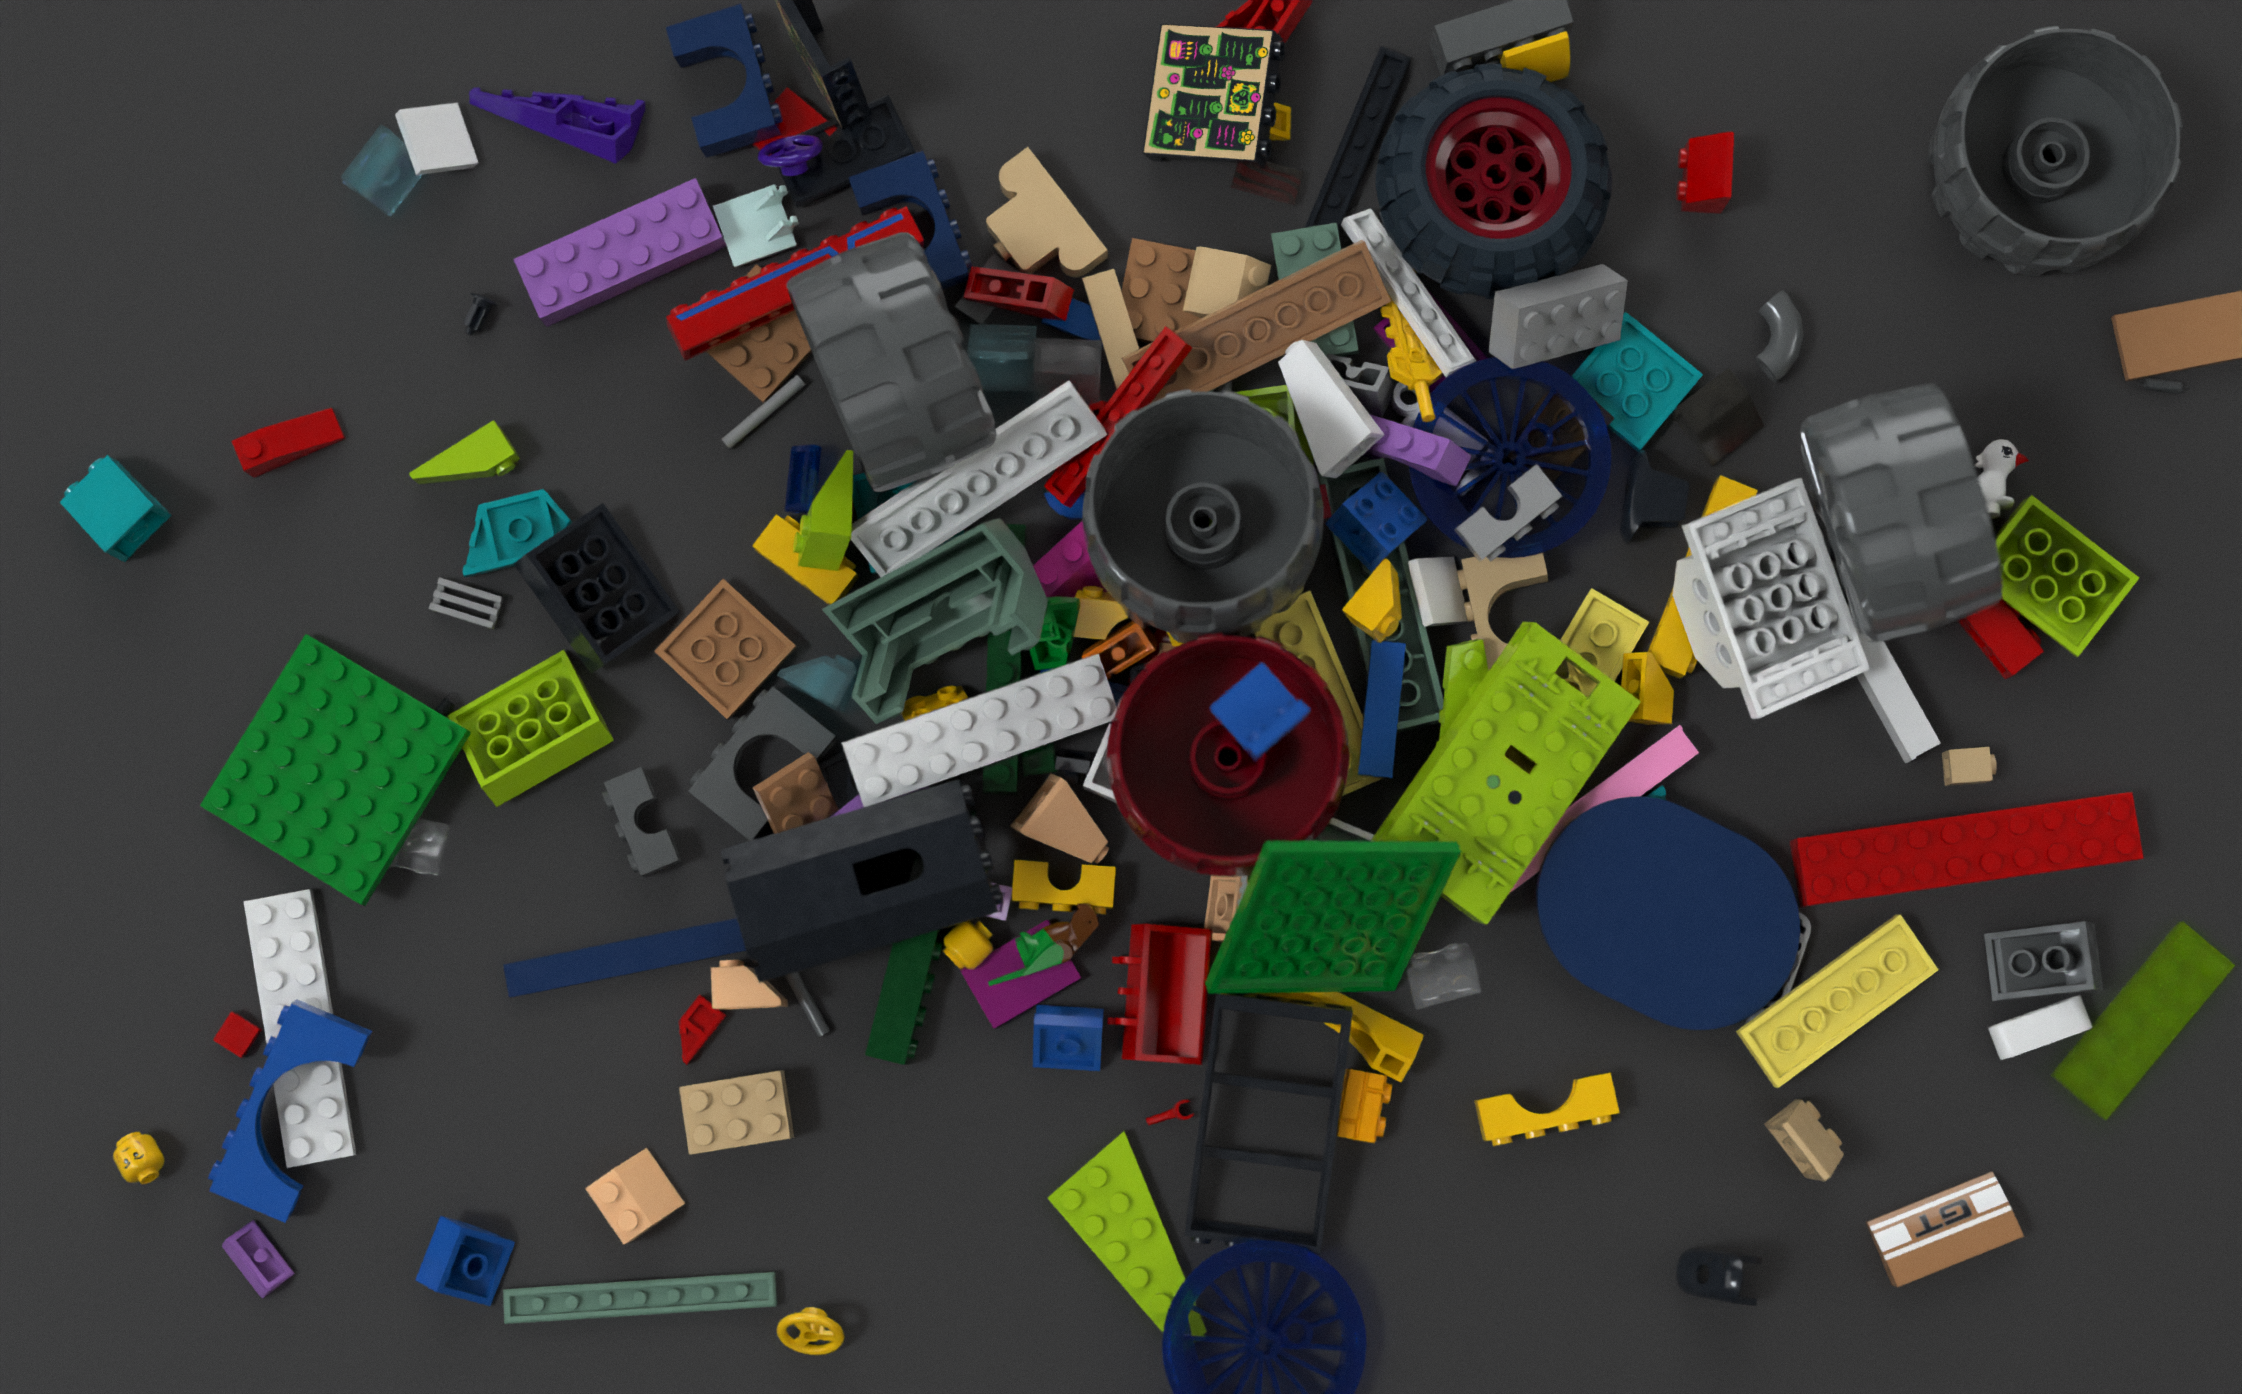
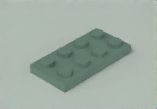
M1337 223L1271 233L1278 281L1341 250ZM1354 321L1310 341L1317 343L1325 356L1327 354L1346 356L1358 354L1359 351Z

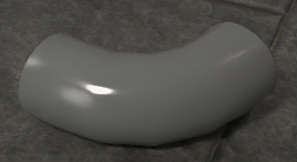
M1784 290L1772 297L1758 311L1769 325L1771 336L1768 345L1755 357V361L1763 373L1775 383L1783 378L1798 360L1804 340L1801 315Z

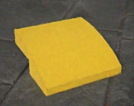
M1567 31L1503 51L1501 58L1502 68L1520 71L1527 68L1546 75V80L1549 82L1568 77L1570 71V44Z

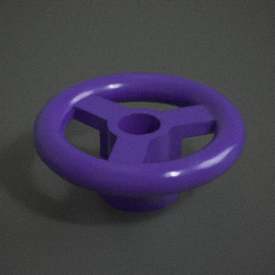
M812 135L784 137L764 146L758 153V160L765 166L781 167L784 176L799 175L808 170L807 161L821 152L823 143L818 137Z

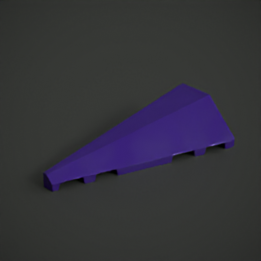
M474 87L469 92L471 105L615 164L632 150L646 109V103L643 100H636L634 105L617 104L615 98L606 97L605 103H597L585 100L582 95L533 92L532 97L514 96L512 90L503 89L502 95H494L482 92L478 87Z

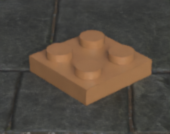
M809 752L753 787L774 834L823 820L839 810L815 757Z

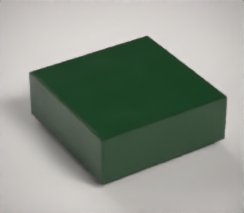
M1054 741L1021 753L1024 777L1057 773L1055 769Z

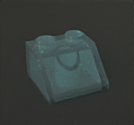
M836 655L835 659L823 656L780 669L777 676L785 684L843 714L852 697L858 673L856 672L857 667L854 666L853 662L840 655Z

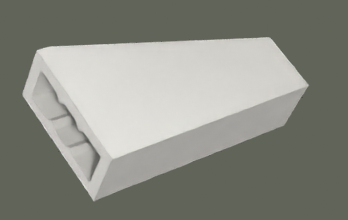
M1306 340L1297 341L1286 349V355L1278 363L1318 471L1324 477L1337 478L1385 434L1317 343Z

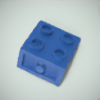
M1380 472L1347 499L1325 524L1373 572L1384 558H1387L1396 547L1427 521V517L1383 472Z
M1263 663L1256 666L1210 708L1212 713L1255 761L1304 720L1310 712V709L1300 699L1297 702Z

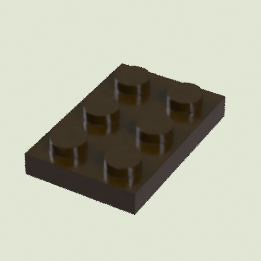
M1565 373L1498 445L1509 453L1508 457L1524 473L1537 464L1553 484L1615 418Z

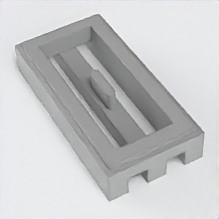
M439 577L437 590L433 594V602L429 606L430 610L494 630L504 601L503 597ZM445 588H450L495 603L492 608L444 593ZM441 600L452 602L490 614V618L485 620L440 606Z

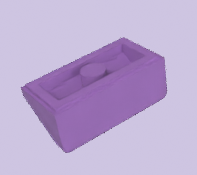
M254 1220L232 1234L222 1244L223 1249L262 1299L294 1275L292 1269Z

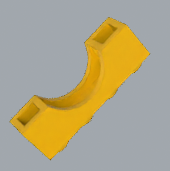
M1086 586L1083 587V590H1077L1075 598H1079L1080 608L1074 637L1105 640L1110 630L1117 623L1129 618L1126 616L1122 606L1109 592H1103V588ZM1167 632L1172 646L1184 644L1174 640L1170 633Z
M1611 1073L1574 1079L1570 1095L1563 1105L1552 1112L1544 1114L1527 1111L1516 1102L1511 1094L1474 1100L1483 1141L1491 1140L1492 1146L1513 1142L1511 1136L1525 1133L1526 1139L1546 1135V1128L1558 1126L1559 1132L1578 1129L1579 1121L1591 1119L1592 1125L1611 1122V1115L1619 1113Z

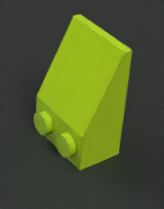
M846 450L813 500L808 515H802L800 533H795L793 552L799 553L798 566L838 571L852 535V450Z

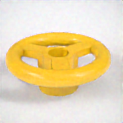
M815 1307L804 1308L801 1312L787 1315L780 1320L777 1326V1335L780 1341L790 1349L804 1354L823 1355L832 1353L839 1349L844 1342V1332L841 1326L827 1317L825 1311ZM793 1324L800 1330V1335L796 1339L787 1333V1328ZM818 1340L831 1341V1342H829V1343L821 1344V1345L808 1344L810 1341H811V1342L818 1341Z

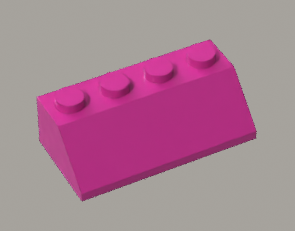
M1083 521L1033 565L1046 597L1075 598L1077 590H1083V587L1086 586L1101 587L1103 592H1108L1101 584L1090 561L1084 538Z

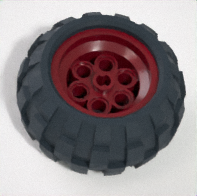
M1502 64L1475 65L1474 69L1458 73L1451 71L1434 79L1429 83L1428 87L1420 91L1416 96L1411 97L1396 114L1393 123L1384 137L1375 178V191L1377 192L1383 226L1388 237L1393 239L1396 246L1402 252V258L1419 274L1424 273L1429 278L1440 283L1441 288L1460 295L1468 293L1485 296L1486 299H1494L1495 292L1560 276L1581 261L1602 228L1612 192V172L1606 153L1608 150L1607 144L1599 126L1594 124L1585 112V105L1568 89L1563 91L1558 86L1547 81L1546 75L1524 68L1523 71L1502 68ZM1487 144L1502 145L1504 152L1492 154L1487 149ZM1468 157L1473 161L1474 166L1470 169H1463L1458 165L1457 159ZM1526 160L1531 164L1532 170L1521 172L1516 168L1515 162ZM1490 171H1496L1498 177L1503 178L1504 181L1494 184L1492 183V178L1487 177L1486 174ZM1465 189L1472 194L1473 199L1468 202H1462L1457 199L1455 192ZM1523 192L1529 196L1530 203L1520 205L1514 200L1513 195ZM1488 207L1496 208L1500 212L1501 217L1497 220H1490L1484 215L1483 210Z

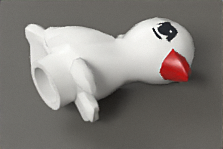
M2004 439L1991 442L1976 457L1979 462L1975 464V467H1983L1984 470L1978 476L1990 519L1999 517L2000 510H2010L2013 507L2014 499L2005 496L2006 478L2014 468L2029 461L2025 455L2017 451L2016 447L2009 440Z

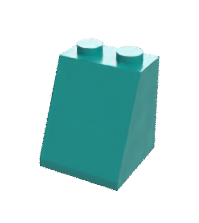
M107 455L104 459L99 458L93 462L88 469L89 473L80 482H74L64 492L65 497L60 503L105 553L125 562L172 515L117 460Z

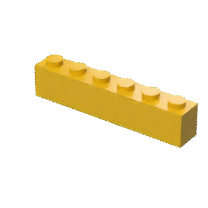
M1720 475L1713 485L1701 518L1753 497L1757 494L1758 490ZM1688 548L1685 557L1692 555L1690 548ZM1672 589L1648 652L1654 655L1664 673L1681 679L1685 676L1686 672H1693L1697 659L1694 656L1674 601Z

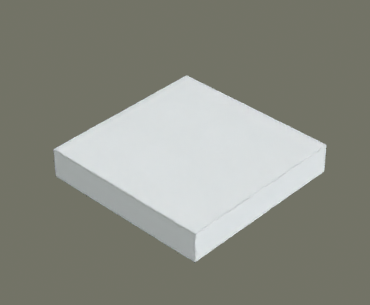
M458 103L401 109L395 114L416 175L474 168L478 164Z
M1454 557L1417 558L1408 561L1423 626L1453 625L1468 622Z

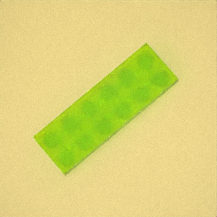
M2179 921L2094 1022L2093 1028L2084 1034L2053 1071L2051 1076L2100 1118L2107 1120L2235 965L2186 923Z

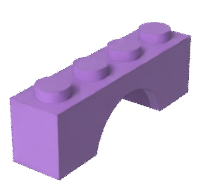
M1370 414L1385 435L1362 456L1374 460L1385 457L1404 463L1432 479L1457 486L1471 458L1467 452L1450 439Z

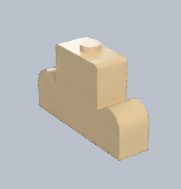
M1029 147L1025 148L1001 167L999 172L1000 188L1003 194L1011 200L989 215L986 223L988 231L997 242L993 246L1004 261L1010 258L1020 273L1032 274L1052 258L1059 255L1062 271L1071 277H1081L1108 258L1106 247Z

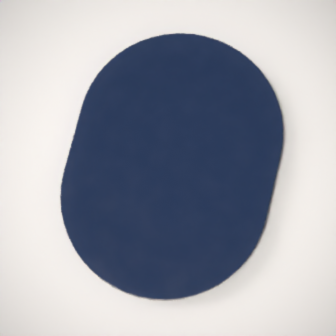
M1624 797L1593 806L1571 820L1559 832L1546 852L1540 867L1536 887L1538 921L1543 937L1560 965L1576 980L1592 990L1666 1025L1690 1030H1710L1740 1022L1763 1008L1778 993L1795 962L1800 938L1799 911L1792 887L1779 865L1766 851L1749 839L1670 801L1651 797Z

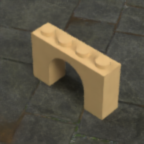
M1541 542L1507 549L1491 562L1487 557L1480 562L1476 557L1461 559L1463 569L1457 570L1460 589H1468L1470 599L1469 602H1464L1467 621H1474L1477 631L1476 634L1471 635V640L1483 639L1489 670L1507 645L1493 633L1489 625L1490 610L1494 602L1509 590L1548 582ZM1565 659L1555 672L1562 679L1569 678V669Z

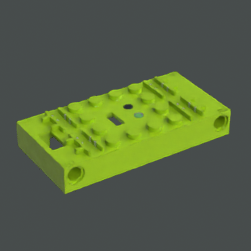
M1522 622L1371 841L1457 842L1461 854L1441 893V897L1475 922L1487 925L1641 701L1536 622ZM1564 659L1597 683L1589 697H1586L1555 673ZM1510 745L1536 763L1530 774L1504 756Z

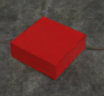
M231 1011L213 1041L238 1057L244 1058L262 1029L236 1012Z

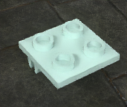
M774 184L713 206L734 268L797 247L792 232L793 228L799 224L796 216H791L790 220H788L782 205V198L788 193L785 185L779 186L777 190Z

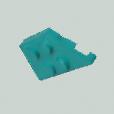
M544 489L479 504L475 517V528L469 542L470 549L466 565H464L462 571L463 576L468 578L512 567L526 553L573 522Z

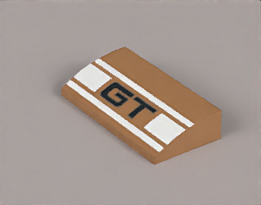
M1988 1172L1866 1221L1891 1285L1895 1287H1900L2024 1237L2013 1210L1993 1172Z

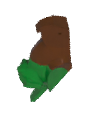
M1087 903L1077 904L1079 909L1073 914L1070 922L1050 924L1042 928L1035 935H1031L1028 932H1020V937L1015 938V942L1025 967L989 980V986L1021 976L1024 977L1069 961L1099 926L1095 910Z

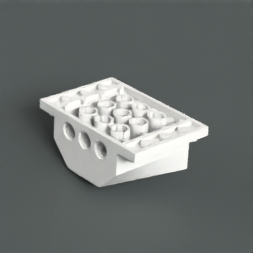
M1802 478L1793 479L1682 526L1692 555L1677 561L1673 587L1674 601L1695 658L1722 688L1740 687L1751 719L1761 718L1870 669Z

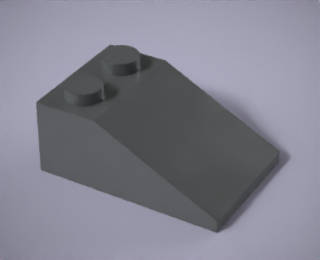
M2084 921L1984 934L1992 1001L2103 991L2095 923Z

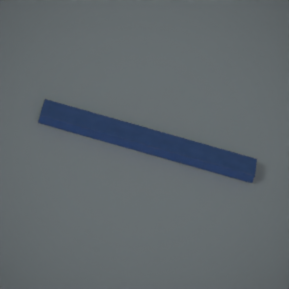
M737 918L503 964L508 995L509 998L744 952L746 949Z

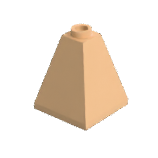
M1053 774L1049 775L1010 825L1015 831L1090 863L1094 861L1098 864L1109 851V847L1106 846L1108 841L1071 787L1063 778Z

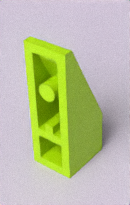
M493 420L411 471L409 475L418 484L493 477L496 474L502 476L515 468L516 465L514 463L520 460V457L501 427Z

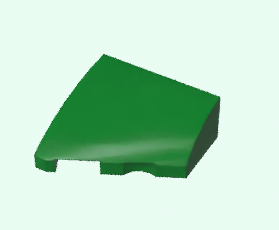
M1047 597L1048 602L1040 641L1033 648L1029 649L1035 670L1057 668L1069 663L1080 608L1079 598Z

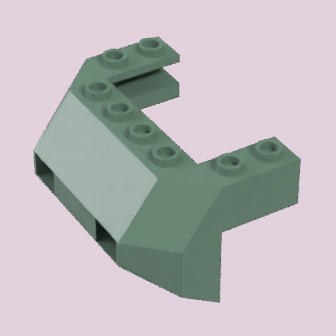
M998 518L980 524L826 606L822 610L862 655L852 698L875 724H878L888 718H896L904 710L913 669L923 664L933 663L940 655L950 650L956 651L960 649L966 642L977 636L983 637L990 631L997 636L1012 628L1008 652L1011 655L1023 649L1029 650L1040 641L1048 599L1025 547L1005 523Z

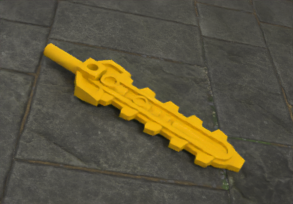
M1390 297L1391 302L1380 309L1382 317L1389 318L1391 326L1386 327L1385 332L1388 338L1394 339L1396 346L1391 348L1387 354L1390 377L1407 385L1408 390H1415L1422 421L1431 422L1435 419V414L1428 387L1439 380L1443 373Z

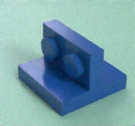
M1037 1005L1036 1014L1034 1015L1033 1067L1100 1071L1104 1009Z

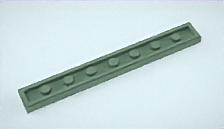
M776 1271L503 1289L504 1324L776 1307Z

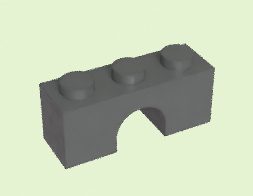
M639 767L604 782L607 791L602 792L609 811L615 809L619 822L615 823V828L621 841L627 840L632 853L627 854L634 873L639 871L641 876L648 877L682 863L683 860L671 831L665 829L655 834H646L640 828L639 814L645 806L658 801L646 769Z

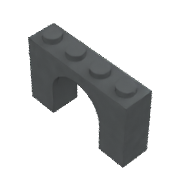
M773 686L769 691L766 689L761 691L752 704L755 706V709L748 717L743 715L735 723L731 730L735 734L727 743L722 741L714 749L710 756L713 759L710 765L705 770L701 767L689 781L692 787L688 792L750 841L759 839L770 824L761 805L749 797L739 783L737 768L744 750L759 739L779 738L792 744L804 755L809 752L819 764L838 740L833 733Z

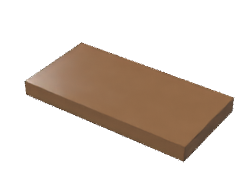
M2242 291L2138 310L2111 317L2125 381L2242 359Z

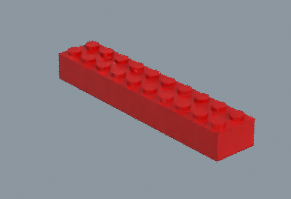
M2133 792L1796 838L1790 841L1800 907L2144 859Z

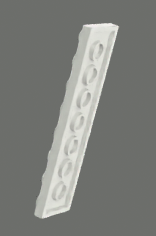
M1070 380L996 428V441L991 447L946 470L919 479L852 523V542L880 577L930 552L1107 435L1105 428Z
M1094 654L844 741L842 746L863 807H867L1112 721L1117 707L1099 654Z
M312 889L244 901L266 1043H268L270 1037H277L281 1025L277 1024V1020L285 1005L291 1006V1003L297 999L333 1014L314 893ZM332 1061L311 1062L299 1065L281 1075L273 1086L287 1168L356 1155L342 1063Z

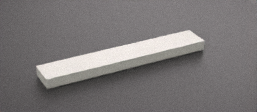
M1370 208L1345 217L1341 226L1353 243L1360 240L1365 241L1387 293L1444 376L1447 378L1473 368L1476 363L1475 358L1415 271L1402 258L1401 251L1394 241L1388 237L1385 228Z

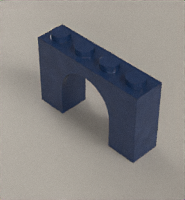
M738 4L666 27L674 58L680 68L716 57L735 59L746 68L747 78L745 87L741 95L733 103L726 107L691 117L699 147L706 158L781 135L778 123L784 122L778 103L773 104L770 93L775 92L770 74H764L761 63L766 62V57L761 43L755 44L752 33H756L758 30L752 13L746 14L742 5Z
M920 151L848 177L862 216L898 203H911L925 209L935 222V233L932 242L924 253L942 290L968 281V270L971 269L972 263L967 250L960 251L956 241L962 238L956 220L949 221L945 209L950 208V204L945 190H938L934 179L938 178L939 174L933 158L926 160L924 152Z

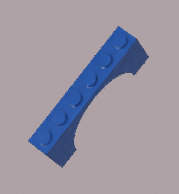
M298 999L291 1003V1006L285 1005L277 1020V1024L281 1025L277 1037H270L263 1052V1055L268 1057L263 1069L257 1067L249 1086L254 1088L249 1100L246 1098L242 1100L236 1113V1117L240 1118V1122L236 1131L229 1130L222 1145V1148L227 1150L222 1162L218 1160L215 1162L208 1177L209 1180L213 1181L209 1191L284 1223L291 1217L304 1185L287 1176L275 1164L265 1146L261 1130V1115L266 1096L281 1075L299 1065L317 1061H332L355 1067L359 1063L372 1034L371 1030Z

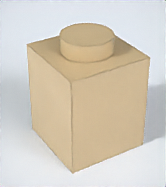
M1990 747L1953 749L1942 753L1945 786L1987 783L1992 781V775L1996 774V759L1994 754L1990 755Z

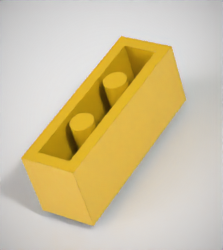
M776 514L752 545L755 551L828 605L845 597L859 579L857 573L853 571L856 565L846 557H843L838 571L798 566L799 553L793 552L795 533H800V524L788 515L785 519H782Z

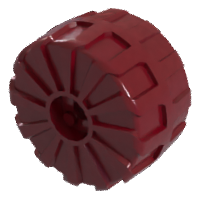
M1214 632L1198 635L1196 640L1181 644L1167 652H1161L1148 662L1132 681L1122 696L1112 719L1107 744V767L1112 792L1121 814L1132 831L1148 848L1166 861L1194 873L1214 877H1242L1252 874L1266 841H1315L1324 831L1339 806L1346 786L1349 770V742L1340 708L1328 684L1313 666L1310 667L1296 655L1284 649L1282 644L1262 636L1256 639ZM1263 663L1297 702L1300 699L1310 709V712L1304 720L1255 761L1212 713L1210 708L1256 666ZM1226 749L1233 750L1238 757L1237 762L1229 767L1223 766L1218 760L1219 753Z

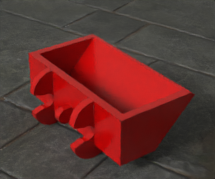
M1131 924L1129 957H1112V964L1128 965L1127 988L1118 987V994L1126 995L1125 1018L1108 1017L1107 1021L1109 1025L1124 1026L1123 1060L1203 1065L1208 995L1205 982L1209 975L1211 929Z

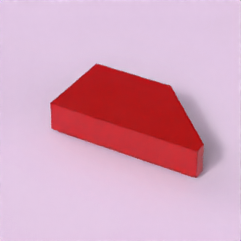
M702 995L696 998L678 1021L682 1044V1060L686 1065L691 1062L727 1017L721 1010L712 1009V1003Z

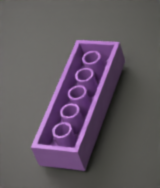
M696 178L513 260L540 320L548 327L725 248L727 245Z

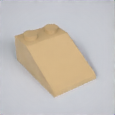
M1795 1099L1764 1123V1125L1805 1178L1826 1181L1831 1177L1844 1156V1153L1839 1148L1842 1142L1832 1129L1825 1130L1818 1119L1821 1118V1115L1810 1101L1804 1103L1802 1099Z

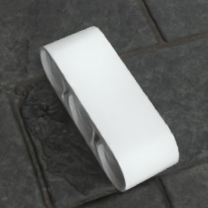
M2081 995L2053 1003L1988 1027L2000 1060L2017 1056L2093 1028Z

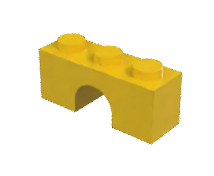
M1014 860L1012 902H1019V909L1039 910V904L1052 905V911L1072 912L1073 906H1077L1079 903L1089 904L1096 914L1106 915V908L1113 909L1116 867L1082 865L1079 883L1070 890H1059L1052 886L1049 881L1048 862Z

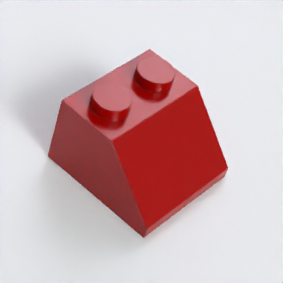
M1734 132L1689 138L1684 149H1679L1678 169H1683V181H1678L1676 200L1682 201L1681 211L1722 213L1732 195Z

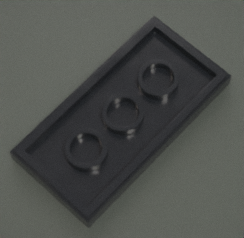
M889 94L868 103L872 115L867 117L866 121L860 126L849 127L843 130L837 119L833 118L797 134L818 137L823 143V148L817 156L807 161L808 170L802 174L784 176L781 167H777L796 209L851 185L848 177L916 153ZM835 126L837 129L829 137L825 130Z

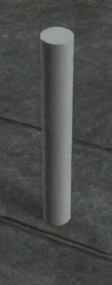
M796 375L724 436L722 441L731 449L803 388L805 383Z

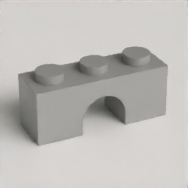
M1537 464L1507 488L1517 502V511L1512 519L1507 521L1496 520L1482 507L1454 530L1479 562L1485 557L1491 562L1506 550L1503 546L1505 541L1512 536L1519 540L1533 528L1529 522L1540 515L1544 520L1559 508L1556 501L1562 495Z

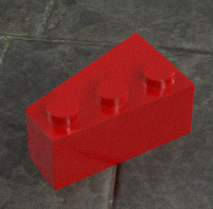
M1248 0L1235 12L1232 10L1225 16V20L1216 27L1274 30L1286 43L1313 0Z

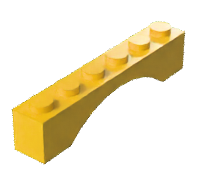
M1339 992L1254 993L1352 1006L1353 1014L1349 1042L1362 1054L1371 1068L1399 1082L1403 1081L1411 1067L1424 1037L1423 1034ZM1324 1023L1340 1034L1341 1025Z

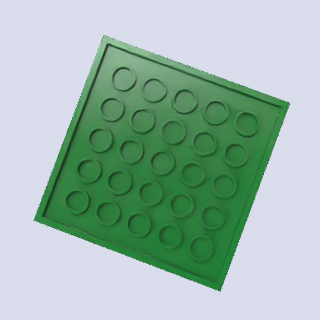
M305 634L200 806L355 902L366 906L471 732Z
M1266 841L1206 979L1205 985L1208 994L1395 991L1461 854L1458 843L1438 841Z

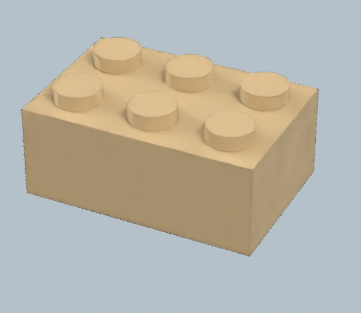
M774 1071L679 1087L689 1155L794 1138L784 1071Z

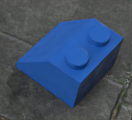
M440 1216L415 1280L435 1292L491 1306L515 1242L474 1225Z

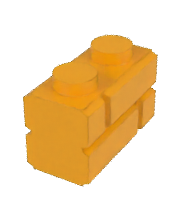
M1346 1068L1336 1136L1376 1143L1377 1137L1383 1138L1386 1117L1380 1116L1383 1103L1389 1104L1392 1084L1386 1083L1387 1076Z

